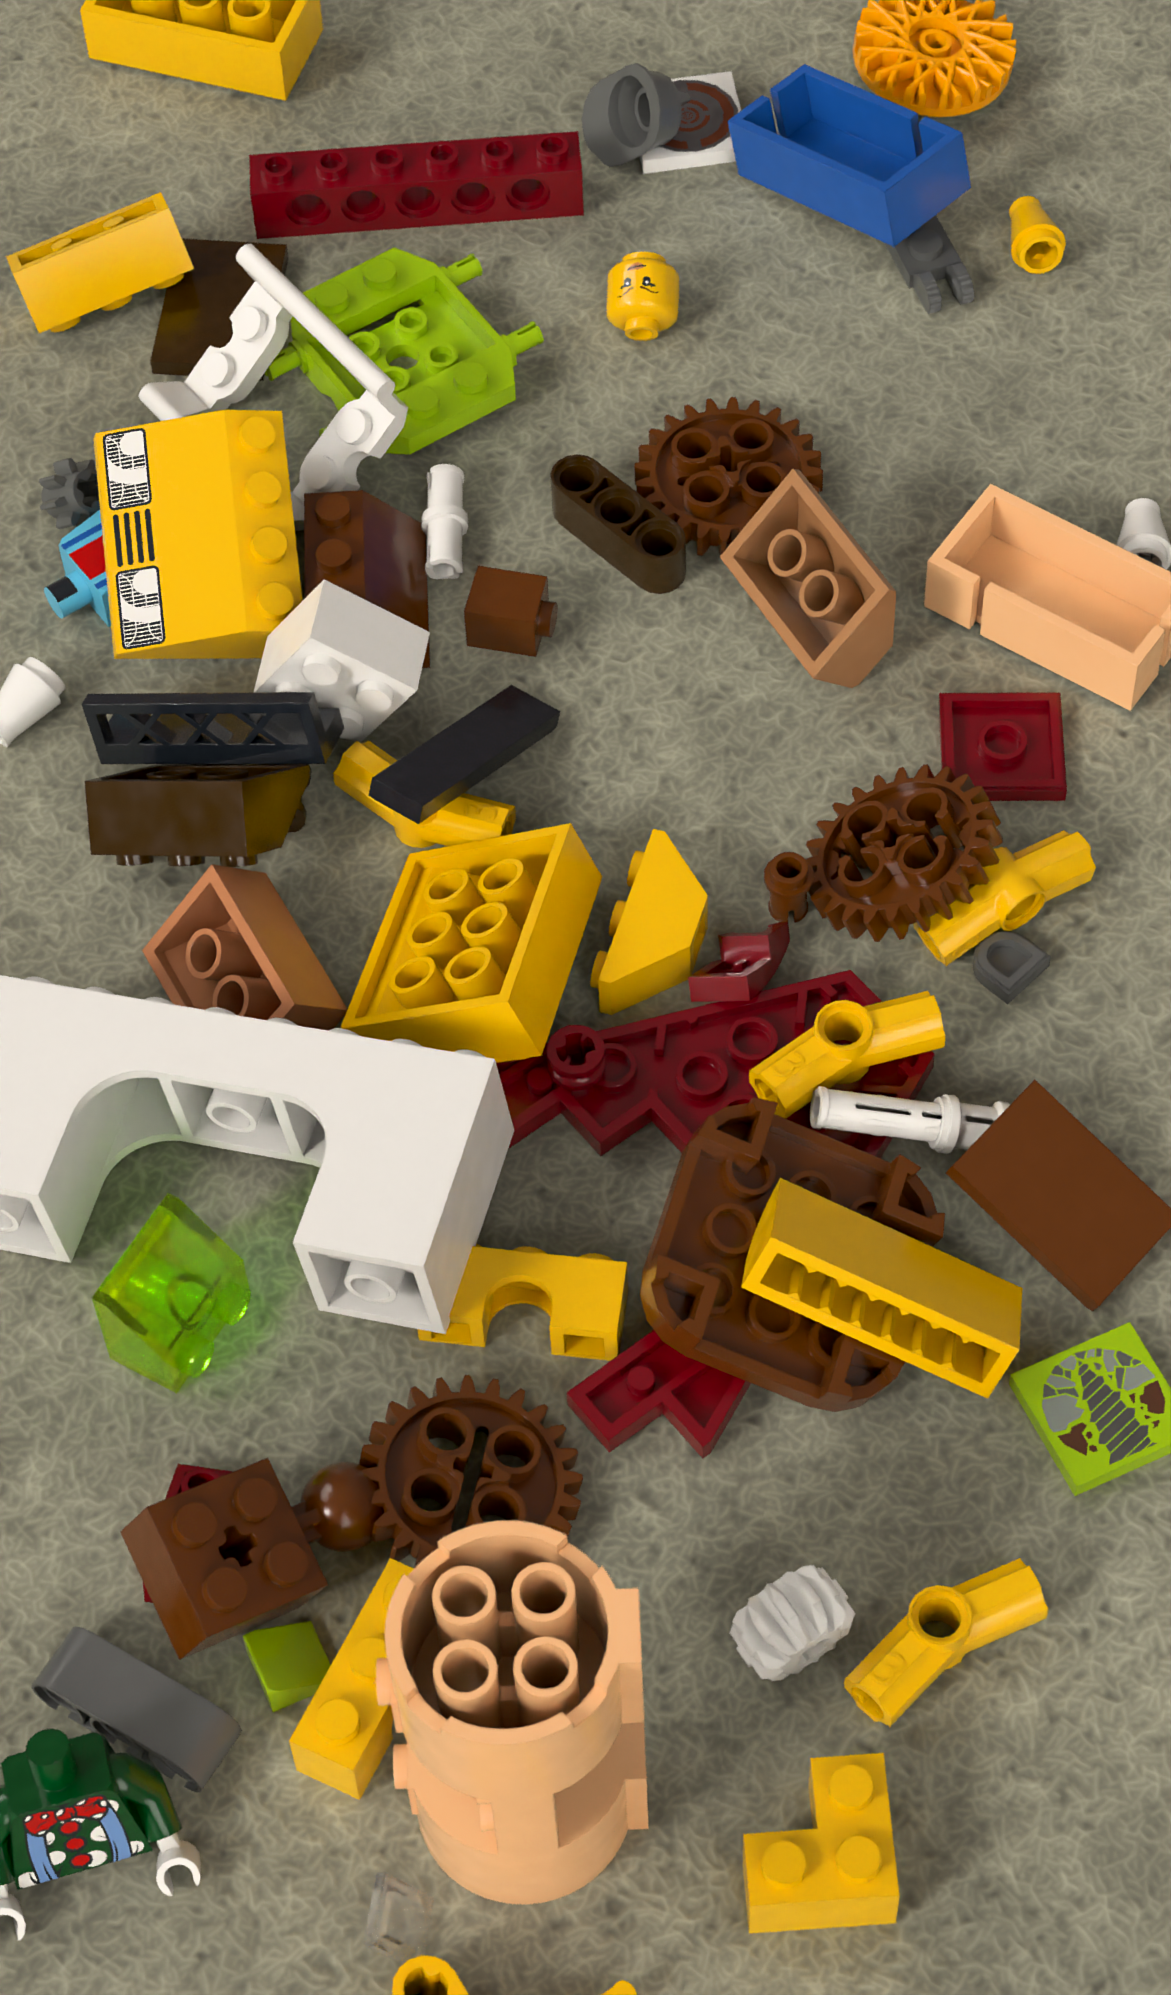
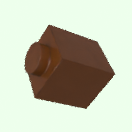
M477 566L464 609L467 646L536 657L542 636L549 638L553 636L557 620V602L549 601L548 577Z

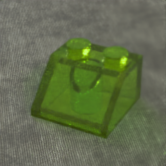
M167 1193L91 1298L110 1359L177 1394L189 1376L197 1378L205 1371L213 1356V1341L225 1324L233 1326L242 1318L249 1305L251 1291L243 1259L178 1197Z

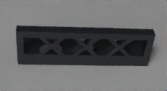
M314 692L88 694L81 704L101 764H326L344 730L339 708H318ZM106 714H113L108 722Z

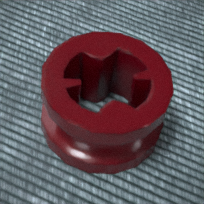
M579 1024L568 1025L558 1029L550 1037L547 1044L548 1073L553 1082L561 1088L579 1091L595 1086L602 1079L605 1072L604 1041L599 1033L590 1027ZM581 1050V1057H585L586 1063L572 1066L571 1059L567 1058V1052Z

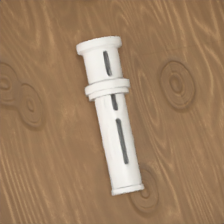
M818 1086L811 1100L810 1123L813 1129L826 1128L875 1136L928 1141L929 1146L938 1153L948 1154L954 1148L968 1150L1010 1104L997 1101L990 1107L960 1103L955 1095L949 1094L937 1097L933 1102L885 1095L827 1089L826 1087Z

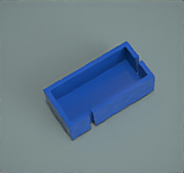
M806 64L770 89L779 135L776 132L770 98L763 95L727 121L740 176L893 247L971 188L963 133L928 117L919 121L917 112Z

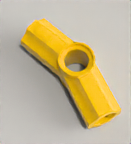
M369 740L364 743L356 741L342 754L341 761L333 772L334 783L338 788L394 826L396 836L402 843L408 846L425 848L436 843L452 846L510 835L513 832L516 820L515 806L466 793L451 801L420 824L368 796L372 777L397 760Z
M1063 830L1013 854L1007 847L995 848L994 850L1000 859L999 863L983 867L990 880L988 884H971L967 888L974 901L969 904L955 900L950 904L953 918L948 920L936 913L930 917V931L924 932L917 922L913 923L914 929L935 958L947 966L998 929L1002 928L1004 931H1012L1021 927L1042 909L1046 901L1091 881L1096 866L1092 860L1091 846L1078 831L1070 834Z
M928 991L864 1007L848 1000L829 1003L817 1013L812 1028L749 1071V1083L754 1088L759 1099L778 1102L774 1114L787 1119L811 1102L815 1089H818V1086L829 1089L835 1084H850L861 1079L868 1072L869 1066L943 1048L945 1046V1032L935 996L930 995ZM847 1040L851 1041L852 1044L840 1045L834 1043L833 1041Z
M1021 1558L956 1586L936 1585L924 1588L917 1593L909 1604L908 1614L845 1678L844 1688L853 1697L857 1707L875 1722L879 1721L891 1727L945 1669H950L961 1662L966 1653L1046 1619L1048 1607L1042 1594L1041 1585L1031 1567L1024 1564ZM941 1621L950 1625L955 1633L943 1638L933 1637L927 1634L921 1626L927 1622Z

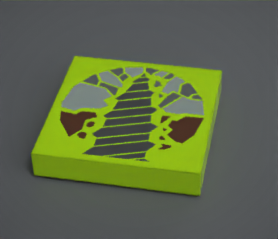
M1130 1322L1010 1374L1009 1385L1074 1496L1171 1453V1388Z

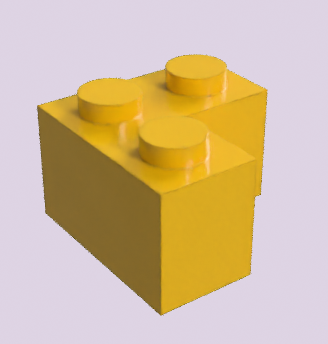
M884 1753L810 1758L808 1788L813 1829L743 1834V1871L749 1934L896 1923L900 1895Z

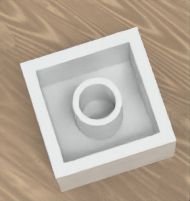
M324 579L267 636L253 693L314 692L318 708H339L344 724V730L340 738L348 739L352 742H362L417 691L430 632Z

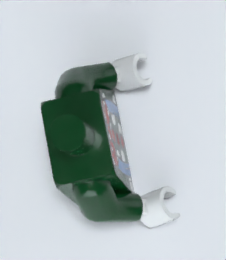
M53 1728L44 1729L35 1733L29 1739L25 1752L7 1756L0 1763L2 1784L0 1786V1915L13 1917L18 1941L25 1934L26 1924L19 1901L12 1894H9L8 1884L14 1881L17 1890L150 1852L152 1851L151 1842L157 1841L160 1852L157 1859L156 1879L160 1890L168 1896H173L174 1887L167 1869L178 1864L188 1867L193 1874L196 1886L199 1885L201 1878L199 1851L191 1843L179 1840L177 1832L182 1829V1825L161 1773L155 1767L126 1752L115 1753L103 1734L91 1732L68 1739L67 1735L61 1730Z

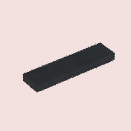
M510 685L372 777L368 796L413 822L420 824L551 733L557 727L561 711Z

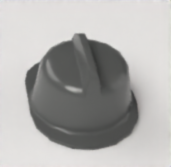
M638 63L626 65L615 73L601 79L593 86L584 102L582 127L583 136L588 148L605 165L613 167L624 165L644 155L651 149L670 142L678 133L681 124V107L691 101L690 94L678 91L671 78L660 72L648 71L646 67Z

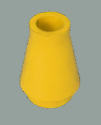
M1023 196L1016 199L1009 208L1012 259L1018 266L1029 273H1046L1060 263L1066 246L1065 236L1043 210L1037 198Z

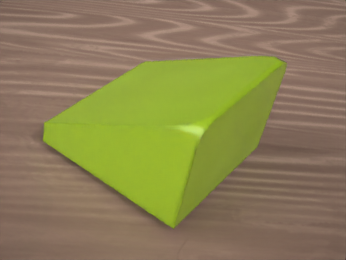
M311 1621L258 1629L242 1635L247 1654L272 1712L315 1695L331 1665Z

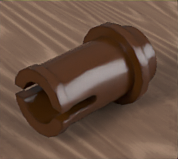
M794 852L778 854L768 862L764 869V883L770 891L768 910L770 915L779 922H788V912L793 910L794 923L802 920L808 912L807 892L814 883V870L811 864L800 854Z

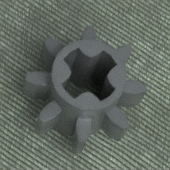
M72 458L53 463L56 475L39 479V483L43 487L40 508L41 510H46L52 517L57 519L56 528L58 529L75 525L78 527L100 510L95 460L89 459L75 463Z

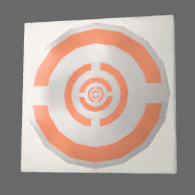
M732 72L671 79L678 91L690 94L691 101L681 107V124L676 136L670 142L655 147L639 157L643 174L736 162L727 121L739 113L741 108Z

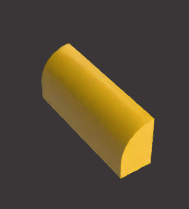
M779 1179L754 1233L746 1258L741 1288L988 1399L1020 1350L1023 1288L787 1180Z

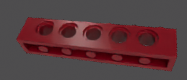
M578 131L249 155L250 196L257 239L584 216L582 164Z

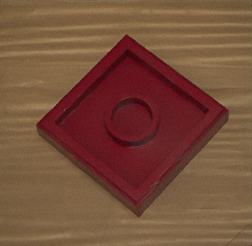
M1061 692L939 693L941 770L946 766L950 767L956 779L965 773L968 774L975 787L979 785L983 787L990 801H1066L1067 784Z

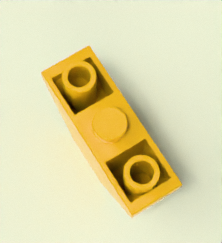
M653 829L645 852L639 850L634 852L627 877V886L632 888L627 901L617 900L610 920L609 936L613 937L608 952L600 950L595 958L590 986L598 989L599 1012L613 1015L688 980V977L692 975L708 929V895L665 831Z

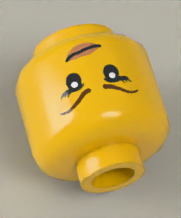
M633 252L625 255L622 258V262L617 263L609 271L607 281V319L614 327L625 331L626 337L637 341L653 340L658 337L659 332L669 329L677 322L679 274L670 264L666 263V259L663 256L652 252Z

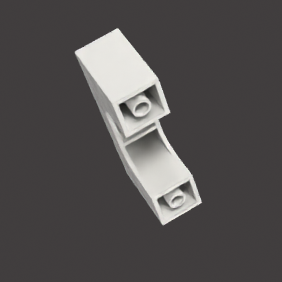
M0 975V1250L71 1263L102 1185L110 1171L125 1156L136 1149L152 1143L182 1141L306 1163L320 1169L293 1244L318 1310L446 1334L450 1323V1311L472 1246H476L514 1133L495 1059L487 1058L478 1052L467 1049L451 1052L423 1047L408 1039L386 1041L359 1036L355 1032L343 1028H334L327 1031L298 1026L292 1021L283 1018L262 1020L239 1016L219 1007L203 1010L175 1005L159 997H149L144 1000L115 995L100 987L79 989L56 985L41 977L20 979Z

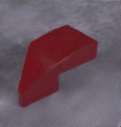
M788 922L769 924V928L763 932H730L718 935L721 960L712 961L688 977L691 1002L750 1001L757 996L775 974L790 942Z

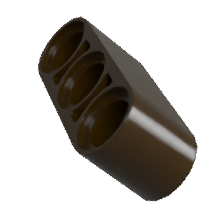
M576 454L566 456L557 461L552 467L550 474L552 511L556 521L641 589L649 593L663 594L670 593L679 588L684 582L686 575V538L684 530L679 524L595 459Z

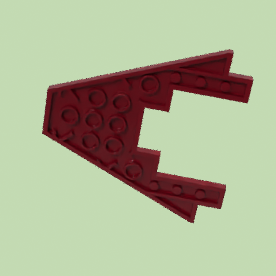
M851 970L764 990L750 1001H719L599 1030L596 1032L599 1033L604 1041L605 1072L602 1079L595 1086L579 1091L561 1088L553 1082L548 1073V1043H546L542 1056L496 1063L514 1127L509 1148L561 1113L600 1156L613 1149L651 1121L682 1153L694 1132L709 1115L712 1116L724 1107L745 1104L753 1097L758 1098L754 1088L749 1083V1071L812 1028L817 1013L825 1005L834 1001L848 1000L864 1007L882 1001ZM847 1040L833 1041L834 1043L840 1045L852 1044L851 1041ZM581 1050L567 1052V1058L571 1059L572 1066L586 1063L585 1057H581ZM931 1050L869 1066L868 1072L861 1079L850 1084H835L829 1089L915 1100L933 1069L935 1053ZM811 1102L787 1118L792 1122L878 1158L883 1156L893 1138L826 1128L813 1129L810 1123ZM653 1330L566 1392L567 1405L609 1453L663 1414L704 1459L714 1449L751 1383L684 1356L665 1344Z

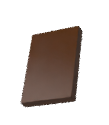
M1036 1080L1009 1105L946 1172L961 1189L1092 1312L1104 1302L1171 1228V1208Z

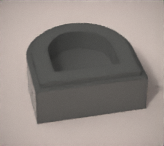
M997 931L977 944L974 952L973 971L977 980L1006 1004H1009L1049 967L1051 956L1019 933Z

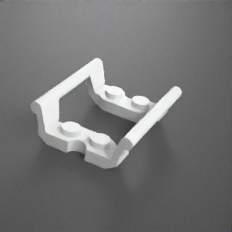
M246 244L238 250L236 261L255 282L230 316L233 336L230 342L222 348L210 345L184 383L180 381L148 383L141 389L139 399L160 421L227 409L231 403L243 400L253 390L278 355L288 338L289 321L293 316L366 389L360 399L346 403L338 411L302 463L299 477L300 482L291 492L295 531L304 530V493L357 491L360 488L356 478L359 463L368 456L382 458L403 429L408 407L393 393L395 383L252 244Z

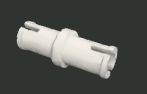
M439 464L430 468V472L427 473L428 508L422 514L421 525L423 532L427 535L425 571L433 579L458 578L460 573H463L462 536L468 530V515L463 510L464 473L455 465Z

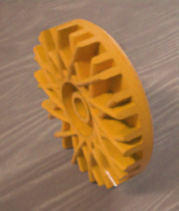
M869 0L867 8L862 9L860 21L858 20L853 44L855 67L864 83L877 96L917 112L918 115L954 117L968 114L990 104L1007 86L1016 54V39H1011L1013 23L1007 22L1006 14L996 19L993 18L996 5L994 0H976L974 4L966 0H879L878 3L875 0Z

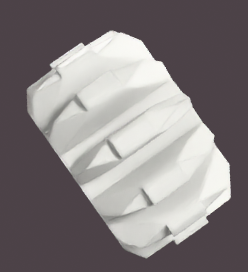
M814 1565L802 1566L795 1572H786L779 1580L773 1583H767L765 1589L760 1593L748 1598L747 1606L736 1612L730 1634L738 1645L737 1651L748 1667L752 1666L761 1679L778 1681L783 1680L790 1674H798L804 1667L818 1662L819 1658L827 1651L836 1648V1642L849 1633L855 1612L847 1602V1594L836 1579L832 1580L824 1568H816Z

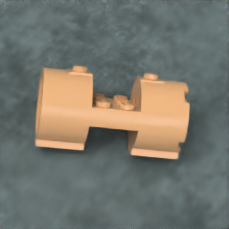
M504 1520L471 1525L438 1541L439 1548L423 1559L409 1576L404 1574L400 1579L390 1601L386 1617L385 1646L387 1658H377L376 1661L378 1706L391 1705L396 1733L403 1732L407 1740V1744H394L393 1747L395 1789L408 1790L412 1815L417 1814L423 1839L437 1864L455 1882L481 1897L509 1904L543 1903L567 1896L595 1879L613 1860L623 1843L627 1830L649 1829L639 1588L616 1589L603 1566L599 1568L586 1554L568 1543L567 1535L549 1527L530 1522Z

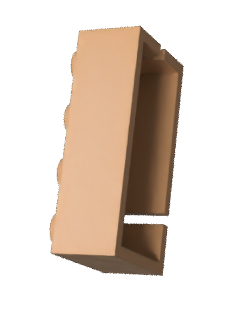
M991 483L927 561L924 607L968 629L975 622L980 623V635L1129 711L1132 710L1157 677L1159 666L1164 667L1171 658L1170 571Z

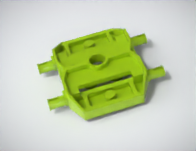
M393 247L303 292L346 336L415 301L420 305L418 308L409 307L400 310L395 315L394 320L370 332H357L349 337L395 383L393 393L408 407L403 429L384 454L410 455L515 401L516 390L513 367L517 365L516 356L544 342L543 334L534 321L508 335H499L457 288L458 286L483 274L479 260L472 253L447 267H438L432 261ZM292 316V341L288 343V347L280 350L265 371L266 377L273 381L275 378L299 367L322 394L332 398L338 411L346 403L360 399L366 389ZM400 357H410L417 361V364L408 369L389 365L394 359ZM321 428L319 430L320 436L323 434L326 428Z

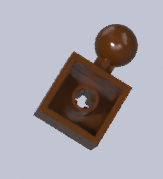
M266 1458L147 1506L120 1531L179 1660L285 1615L303 1606L327 1587L328 1583L309 1544L317 1542L323 1547L334 1551L348 1552L361 1549L373 1541L372 1531L374 1523L384 1512L381 1507L371 1504L373 1492L379 1490L376 1482L370 1480L367 1475L361 1472V1470L367 1469L366 1467L351 1462H338L323 1467L306 1483L300 1503L291 1506L269 1459Z

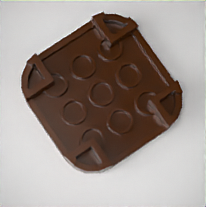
M753 1097L748 1103L724 1107L705 1119L694 1132L681 1154L643 1268L640 1298L646 1319L665 1344L684 1356L811 1408L839 1412L860 1407L897 1378L905 1361L741 1288L746 1258L763 1211L779 1179L782 1178L931 1247L943 1238L945 1213H937L931 1192L917 1176L921 1167L901 1154L890 1163L774 1114L778 1102Z

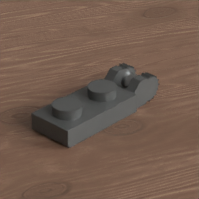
M936 215L895 247L885 243L908 288L915 290L927 314L938 312L942 307L941 292L937 283H935L938 280L946 279L960 305L974 301L975 291L972 279Z

